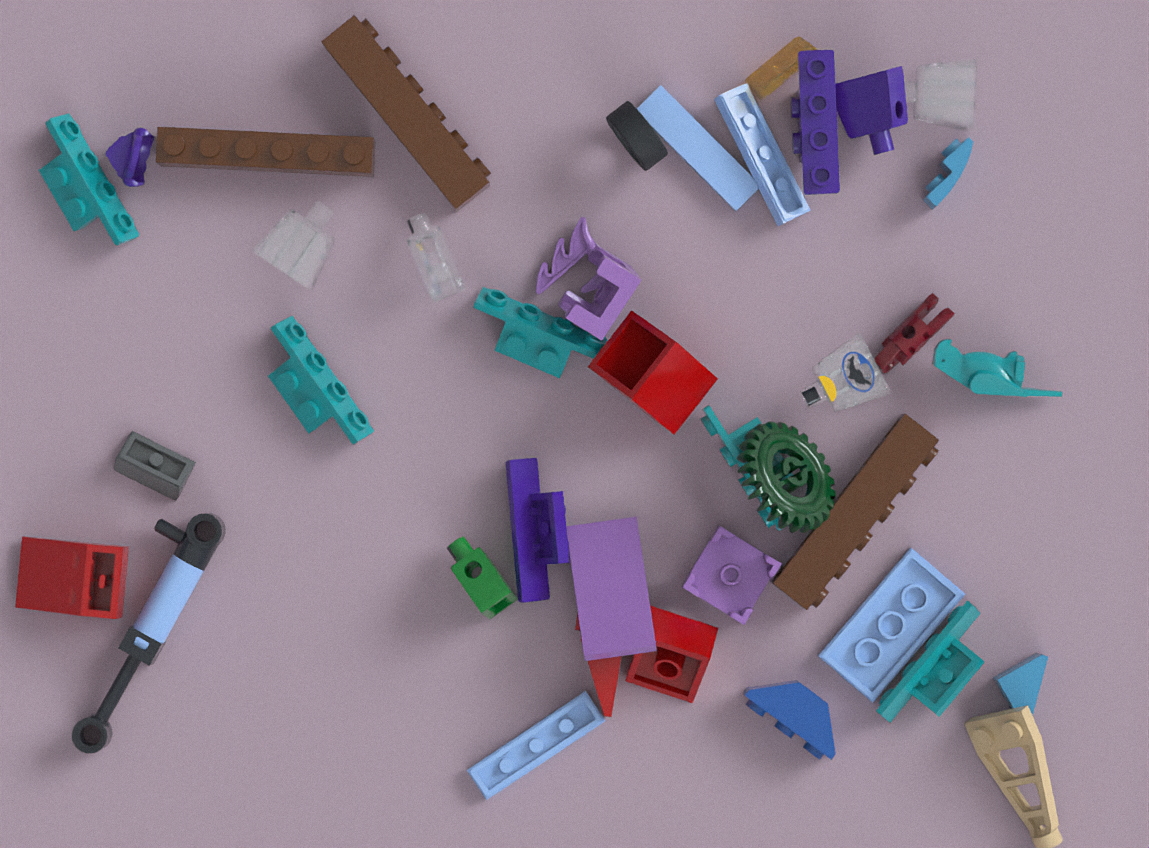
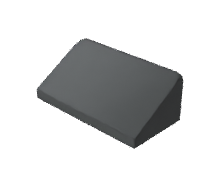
M132 431L115 459L114 470L176 501L196 462Z

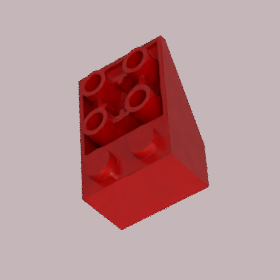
M22 536L15 608L107 619L122 618L129 546Z

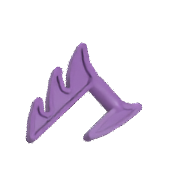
M585 217L579 219L573 230L568 255L565 254L564 239L560 238L558 240L552 262V273H548V264L546 262L542 263L537 277V294L544 292L584 255L587 254L589 256L596 243L588 232ZM596 274L580 290L582 293L598 289L605 283L606 279Z

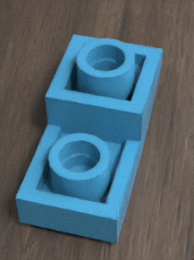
M969 137L962 143L956 138L941 152L945 159L939 166L948 176L944 178L940 173L925 187L929 194L922 199L932 210L948 195L960 178L973 146V141Z

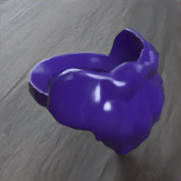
M141 127L136 128L134 132L126 136L119 137L105 153L112 167L116 170L117 175L123 180L124 185L129 187L144 185V173L147 169L146 161L150 155V148L155 138L149 131Z

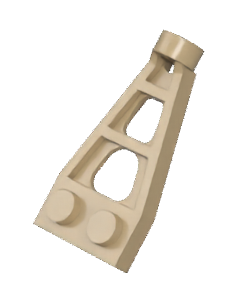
M1026 705L971 717L964 725L977 755L1028 828L1035 848H1053L1059 845L1063 838L1058 829L1059 822L1043 741L1029 706ZM1021 747L1027 756L1028 772L1017 775L1012 773L1002 760L1000 751ZM1034 783L1038 790L1041 805L1030 807L1019 791L1018 786Z

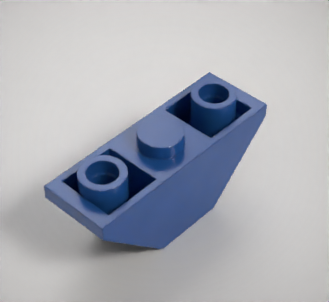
M797 680L747 687L743 694L749 699L745 705L761 717L766 712L778 720L774 725L789 738H792L796 733L806 741L803 748L819 760L823 755L831 760L833 759L836 752L829 706L826 701Z

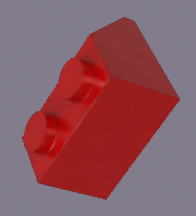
M650 605L657 651L633 654L625 681L693 703L712 655L718 627Z

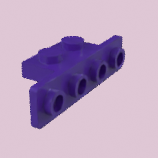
M800 51L798 53L799 88L796 91L797 97H791L790 99L791 118H797L798 132L792 133L793 154H799V163H802L803 193L805 195L837 194L840 191L834 51Z
M537 458L507 460L505 466L518 602L548 600L550 592L547 564L570 563L563 491L540 493Z

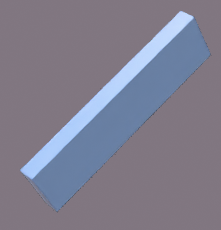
M748 84L741 85L716 97L714 101L777 226L811 211Z
M661 85L637 108L654 131L735 212L759 189L754 178Z
M585 690L468 768L467 772L485 799L488 800L606 720Z

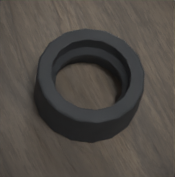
M626 101L606 116V121L616 137L643 170H649L668 155V151L661 139L631 102Z

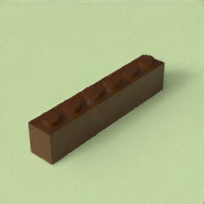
M353 15L322 40L321 43L458 212L490 186V182L486 178L491 174L478 157L472 161L466 154L464 149L468 147V144L456 129L450 133L441 123L446 119L445 115L434 102L429 105L425 103L419 95L424 90L411 74L406 78L397 68L401 61L391 48L387 46L383 50L375 41L379 34L366 18L360 22Z
M157 127L156 163L161 167L374 177L376 141L373 137Z
M906 413L902 414L835 499L833 509L830 510L829 519L823 522L817 529L811 530L771 583L804 609L808 610L811 605L817 608L829 593L825 589L826 585L833 577L839 580L851 565L847 558L856 548L860 552L870 541L873 534L869 530L878 520L880 523H883L892 513L895 506L891 502L899 492L905 495L917 480L913 476L917 468L921 464L927 467L937 455L939 450L935 448V445L939 439Z

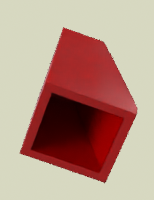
M632 310L588 365L589 369L673 435L676 434L718 380L714 374L679 343Z

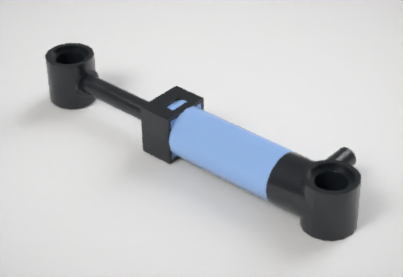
M204 513L194 516L188 522L186 531L181 530L164 519H159L156 523L154 530L178 545L137 619L130 626L118 649L129 655L96 714L92 713L91 716L79 721L73 728L72 741L81 752L87 754L96 753L111 742L113 733L108 720L141 661L149 666L155 663L166 643V638L218 545L225 537V524L217 515ZM203 521L211 522L215 528L214 537L209 541L202 540L197 534L198 525ZM87 725H94L100 730L101 738L98 743L92 744L85 739L84 730Z

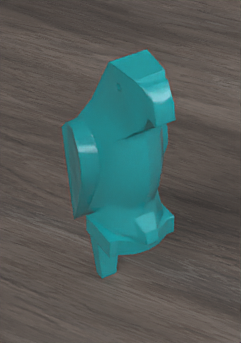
M951 339L939 341L934 348L932 364L975 394L1062 397L1063 392L1058 390L1021 387L1024 380L1025 360L1023 356L1017 355V351H1011L1005 357L988 352L961 354L956 347L951 345Z

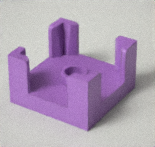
M596 244L588 256V260L598 266L596 272L606 279L605 283L599 287L591 304L567 290L558 302V306L566 311L564 315L566 319L598 339L603 340L641 282V279L632 266Z
M718 525L683 582L682 587L745 625L753 612L754 604L782 563Z

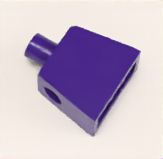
M902 66L836 83V109L848 137L853 139L869 135L874 155L895 150L890 129L905 125L908 122Z

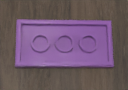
M637 516L566 526L584 660L590 661L657 651Z

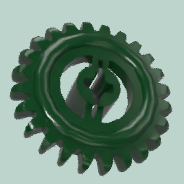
M768 421L765 424H758L744 436L745 441L739 445V449L743 452L736 458L738 461L746 464L741 466L737 472L741 474L749 473L751 476L743 481L742 487L752 485L756 488L749 495L748 500L757 497L762 498V502L756 511L760 512L770 507L771 512L767 517V521H773L781 516L778 521V528L782 529L788 526L790 533L798 530L801 533H805L820 527L823 522L829 519L830 510L834 506L833 499L836 497V492L831 488L835 485L834 479L828 475L831 472V468L829 465L824 464L823 461L826 458L823 453L817 452L818 446L815 442L810 444L808 436L804 432L799 435L796 427L790 426L788 428L783 422L776 424L775 422ZM775 453H783L790 456L775 466L772 465ZM800 469V471L794 474L793 476H790L781 482L779 481L782 478L789 475L790 473H792L793 471ZM807 483L804 497L800 498L791 495V493Z

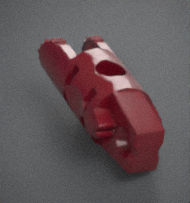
M931 293L881 343L884 348L873 359V362L884 374L891 371L899 362L904 366L954 316L955 313L947 307L939 312L928 324L922 321L939 301V298L934 293ZM915 333L913 338L907 339L909 334Z

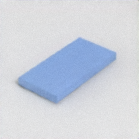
M910 547L817 656L873 703L964 597L965 593Z

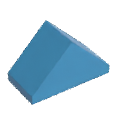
M1035 653L993 677L1010 709L1028 705L1033 716L1048 656Z

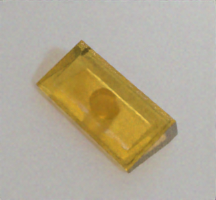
M795 37L748 76L745 81L760 100H764L798 72V53L800 51L817 49L802 37Z

